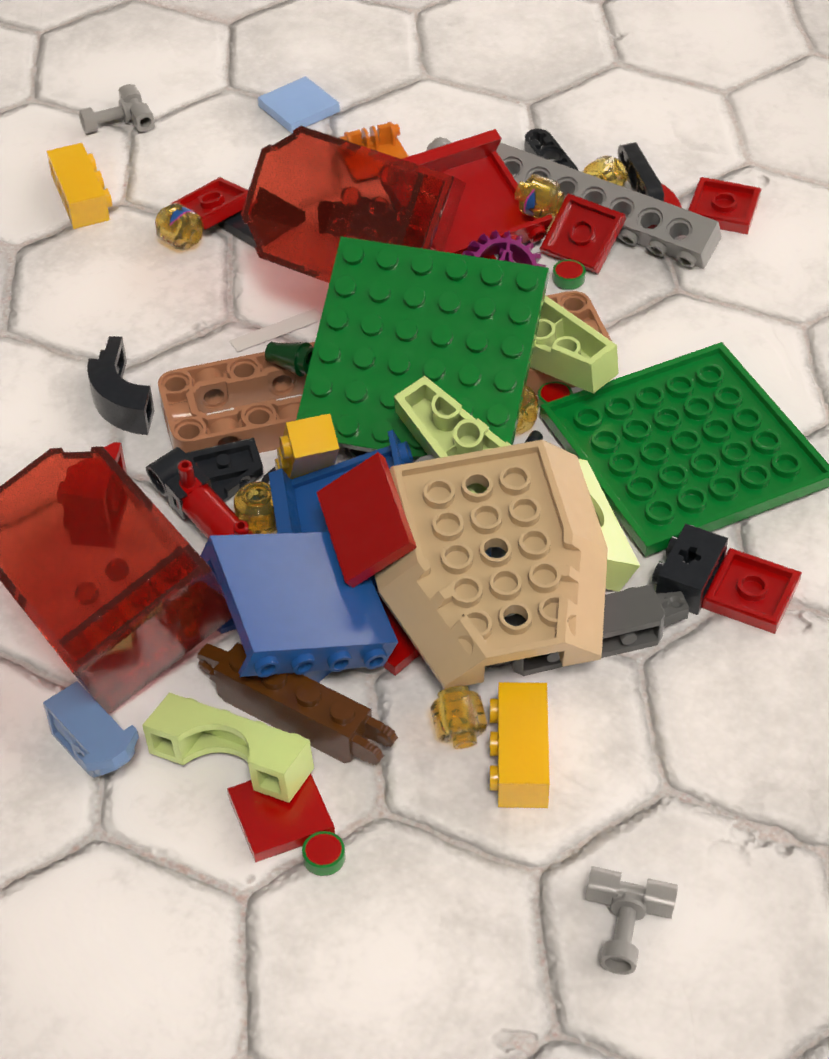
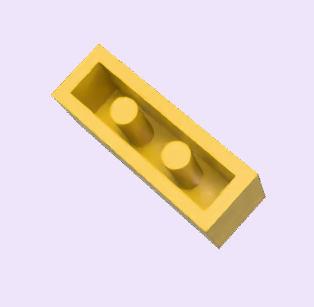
M83 143L48 150L47 156L51 176L73 229L109 221L108 207L113 206L108 188L104 186L100 170L97 171L93 154H87Z
M331 414L286 422L284 434L279 436L280 447L277 448L278 458L275 459L276 470L282 468L290 479H294L335 465L339 445Z
M498 682V699L490 698V723H498V732L490 731V756H498V766L490 765V791H498V808H548L550 776L547 683Z

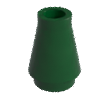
M272 341L265 349V359L267 362L274 363L303 377L308 373L314 347L309 342L277 343Z

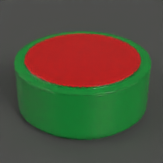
M562 260L554 265L552 279L554 284L562 289H576L584 284L586 270L584 265L576 260Z
M557 381L543 384L538 390L537 403L539 408L542 404L573 394L572 389L567 384Z
M328 831L317 832L309 836L302 847L303 863L306 869L318 876H328L338 872L344 865L346 858L345 845L342 839Z

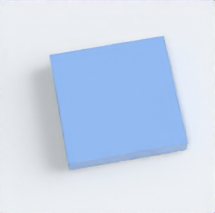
M306 76L258 97V106L291 133L340 112V103Z

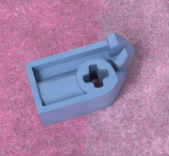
M78 681L43 702L51 734L90 776L95 778L119 769L132 759L135 754L134 747L139 738L137 729L131 725L123 730Z

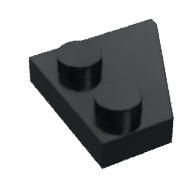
M254 438L186 453L191 462L195 463L210 479L212 489L224 502L263 475V464Z

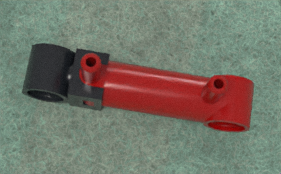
M174 448L146 466L147 475L158 492L164 497L168 496L169 504L184 520L189 518L207 539L213 535L253 534L249 529L248 523L241 520L211 487L210 479L195 463L191 462L190 458L181 448Z

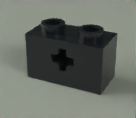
M685 523L679 536H672L666 550L667 559L665 563L659 561L654 570L652 583L657 584L656 594L681 591L688 603L689 612L698 615L702 608L703 599L726 556L728 538Z

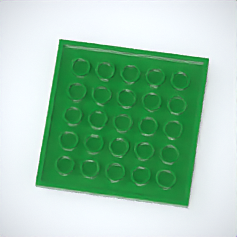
M341 236L296 420L331 414L339 447L372 452L389 446L388 431L393 430L401 443L405 441L408 443L413 460H417L420 457L426 456L427 453L395 412L394 396L423 376H426L461 404L462 408L476 420L479 418L485 423L489 430L501 440L513 445L548 284L549 268Z
M723 342L613 379L594 394L582 390L540 405V416L566 451L576 455L578 459L588 461L614 515L645 557L667 549L672 536L678 537L685 523L712 532L829 487L828 462Z

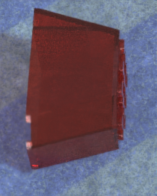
M299 126L293 130L291 135L274 145L269 144L261 149L241 217L244 224L249 226L257 245L255 250L259 258L330 283L341 236L443 252L466 183L454 176L304 126Z
M103 446L91 447V451L64 452L62 448H50L0 486V581L71 672L108 714H111L232 618L224 597L225 595L210 566Z

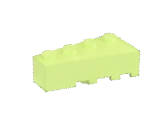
M545 295L530 367L594 394L619 374L617 345Z
M423 376L394 396L395 412L427 455H433L435 459L511 445L509 442L505 443L491 432L489 427L479 418L476 420L466 412L461 404L426 376ZM474 483L467 487L470 492L477 494L487 490L485 486L479 483Z

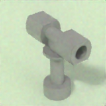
M126 84L118 89L119 106L98 112H93L91 107L79 110V118L85 134L98 131L97 124L120 118L125 123L132 120L138 131L146 132L155 127L153 113L146 103H142L141 94L134 84Z
M591 866L585 900L611 905L612 913L618 917L614 940L604 943L600 964L604 969L615 974H631L636 970L639 954L637 947L631 944L635 921L644 918L646 913L672 919L678 885L648 878L646 886L620 881L622 872Z

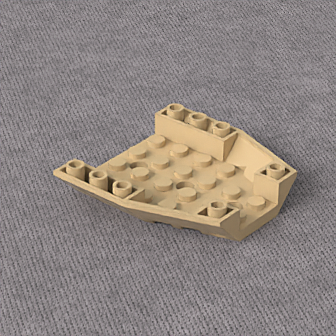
M537 440L392 466L389 469L417 548L374 574L379 596L444 689L484 682L485 666L558 652L562 667L601 659L608 548L576 455L545 440ZM479 483L485 486L487 490L477 494L470 492L467 487L471 484ZM491 547H500L506 552V555L501 558H492L485 551ZM517 613L522 615L526 622L520 626H512L504 618L509 614Z

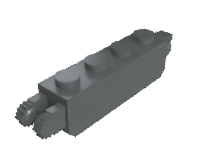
M652 584L605 594L601 658L657 646L662 639L665 626L688 618L689 606L682 592L656 594ZM517 613L504 618L512 626H520L526 622V619ZM556 652L485 666L489 669L494 666L501 667L511 664L515 673L526 676L561 668L562 664L559 654Z

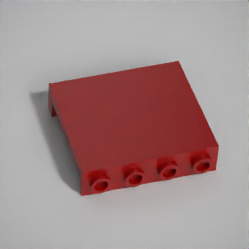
M496 129L388 163L381 183L422 249L462 254L464 251H468L467 247L471 241L478 242L477 240L482 234L489 237L495 230H497L501 238L509 230L513 240L522 235V244L529 241L531 243L538 242L547 234V229L553 217L550 214L539 218L534 209H531L534 212V217L524 213V204L527 198L496 151L502 139Z

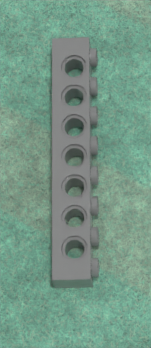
M501 142L496 150L512 175L517 174L514 176V179L526 198L533 190L536 191V207L539 210L541 208L543 213L557 214L565 199L563 197L570 193L618 212L629 214L617 237L628 245L635 246L638 244L646 247L655 255L673 257L687 267L697 266L705 269L721 239L719 221ZM540 184H545L542 187L536 188ZM650 225H658L653 229H646ZM680 235H686V237H685L684 239H681V240H676V239H675L676 237H678V236H680Z

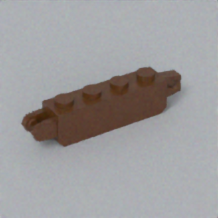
M238 642L229 651L206 643L197 654L200 669L207 672L210 676L209 679L216 683L217 694L224 702L277 729L296 733L303 738L309 739L311 747L342 763L351 762L354 757H357L364 762L377 766L384 755L381 748L371 743L368 739L378 744L381 743L383 746L391 747L398 738L392 727L372 717V709L302 674L284 673L273 674L268 677H240L239 670L247 656L243 645Z

